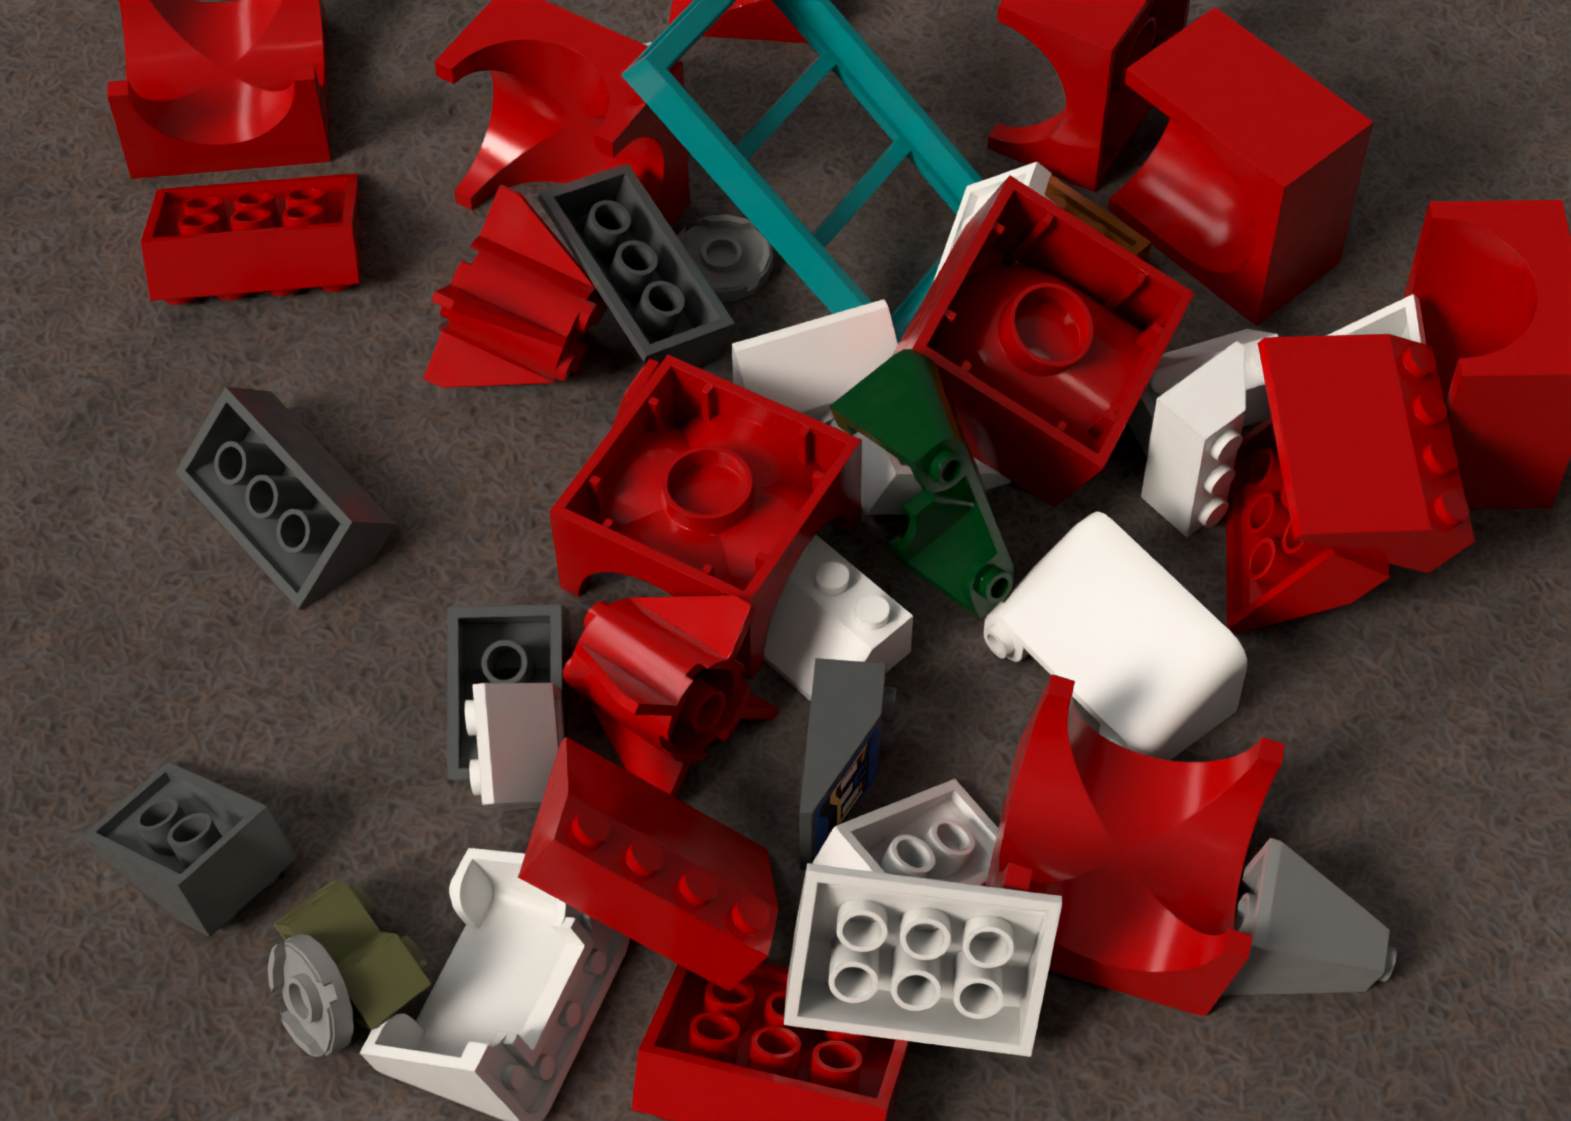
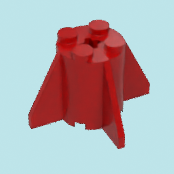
M500 185L481 233L470 246V248L479 251L472 264L461 260L451 283L436 290L431 302L442 306L440 316L448 319V321L439 325L441 334L423 379L441 388L557 383L560 380L566 382L571 372L577 374L582 367L590 345L584 343L583 340L590 325L597 326L607 308L606 303L586 272L525 197L513 189Z
M738 595L638 597L619 599L612 604L599 601L588 610L584 618L585 630L578 640L573 656L564 666L562 672L563 680L574 688L579 697L590 703L627 771L676 798L691 763L702 761L711 755L703 748L708 746L716 737L725 742L734 732L741 718L774 719L779 712L777 707L750 693V683L741 678V670H747L744 664L736 659L758 608L756 604Z

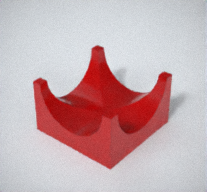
M119 0L125 46L126 80L108 82L107 97L131 179L331 162L328 26L324 0H236L229 2Z
M491 0L435 60L437 77L452 84H455L468 74L490 70L493 81V106L489 126L475 161L464 179L454 190L456 203L473 210L486 198L496 193L500 185L511 187L523 183L544 181L565 184L628 163L671 227L690 204L688 150L621 76L648 46L545 0ZM678 60L669 72L684 88L683 62Z
M1002 0L998 6L997 21L1021 33L1048 58L1062 82L1066 98V108L1054 117L1031 126L1009 127L997 123L988 136L987 149L1026 165L1038 162L1051 172V175L1095 192L1153 107L1150 102L1125 84L1126 68L1186 27L1190 0Z
M667 355L549 511L560 588L580 597L591 582L592 574L614 572L641 579L662 589L673 597L742 596L758 606L736 657L738 661L744 664L747 670H741V675L752 680L763 665L766 637L780 595L793 568L810 541L830 520L831 526L848 534L853 532L861 520L862 439L851 436L837 428Z
M1052 674L1018 742L985 886L1062 896V907L1049 971L1188 1013L1206 1016L1249 958L1253 935L1234 929L1238 888L1252 832L1268 789L1282 765L1285 744L1261 737L1252 748L1241 754L1208 762H1179L1143 755L1115 744L1092 729L1080 716L1075 707L1072 695L1075 681Z

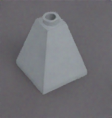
M1270 838L1242 871L1236 900L1234 929L1253 936L1249 958L1222 995L1366 992L1377 980L1386 982L1390 978L1397 956L1396 948L1388 945L1390 929L1282 841Z

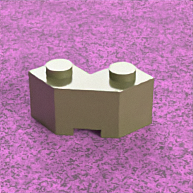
M330 881L273 923L284 941L294 935L304 934L314 938L326 949L337 965L346 985L353 1011V1023L356 1026L372 1030L431 985V982L422 971V968L427 965V961L418 946L408 936L405 935L400 939L398 934L381 932L371 918L377 913L376 908L362 888L357 884L350 887L347 882Z

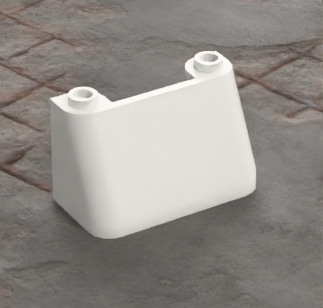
M1094 512L1077 523L1010 591L1009 595L987 614L984 623L983 634L985 641L999 658L1007 657L1009 660L1018 662L1030 654L1050 675L1054 674L1074 680L1073 698L1100 723L1099 734L1131 751L1154 758L1171 760L1237 711L1247 671V657L1239 640L1104 513Z
M468 848L449 887L452 906L466 926L418 1018L415 1021L407 1014L393 1013L371 1030L360 1054L375 1070L386 1076L500 1120L543 1121L550 1111L626 954L630 938L518 878L525 856L524 853Z

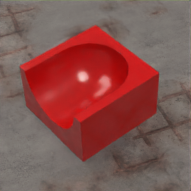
M1216 7L1126 68L1125 84L1170 117L1161 139L1146 162L1120 190L1109 197L1108 210L1151 241L1153 246L1255 326L1259 325L1341 262L1373 121Z
M1009 175L965 225L893 355L904 349H914L932 359L939 369L973 457L1049 505L1056 507L1104 468L1183 317L1194 292Z
M1563 200L1430 201L1403 299L1414 294L1420 301L1426 345L1432 346L1437 362L1438 375L1447 408V416L1458 458L1466 502L1469 509L1552 508L1571 457V236Z

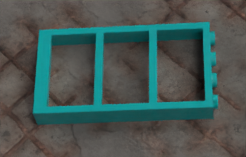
M693 0L621 76L832 314L872 303L826 251L825 247L899 163L907 157L956 215L966 187L983 179L830 0H772L819 56L734 146L669 72L675 63L736 1ZM832 70L893 142L811 233L747 160ZM942 255L891 314L898 344L932 286Z

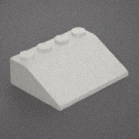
M807 863L787 978L784 1025L1031 1057L1062 907V896Z

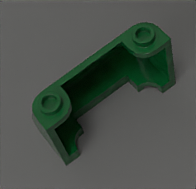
M914 349L901 350L829 407L838 427L851 436L860 432L910 466L914 478L922 488L920 492L902 506L904 513L910 518L908 530L904 538L902 539L897 535L889 541L896 559L980 619L1009 595L1015 575L1014 566L985 484L937 365L932 359Z

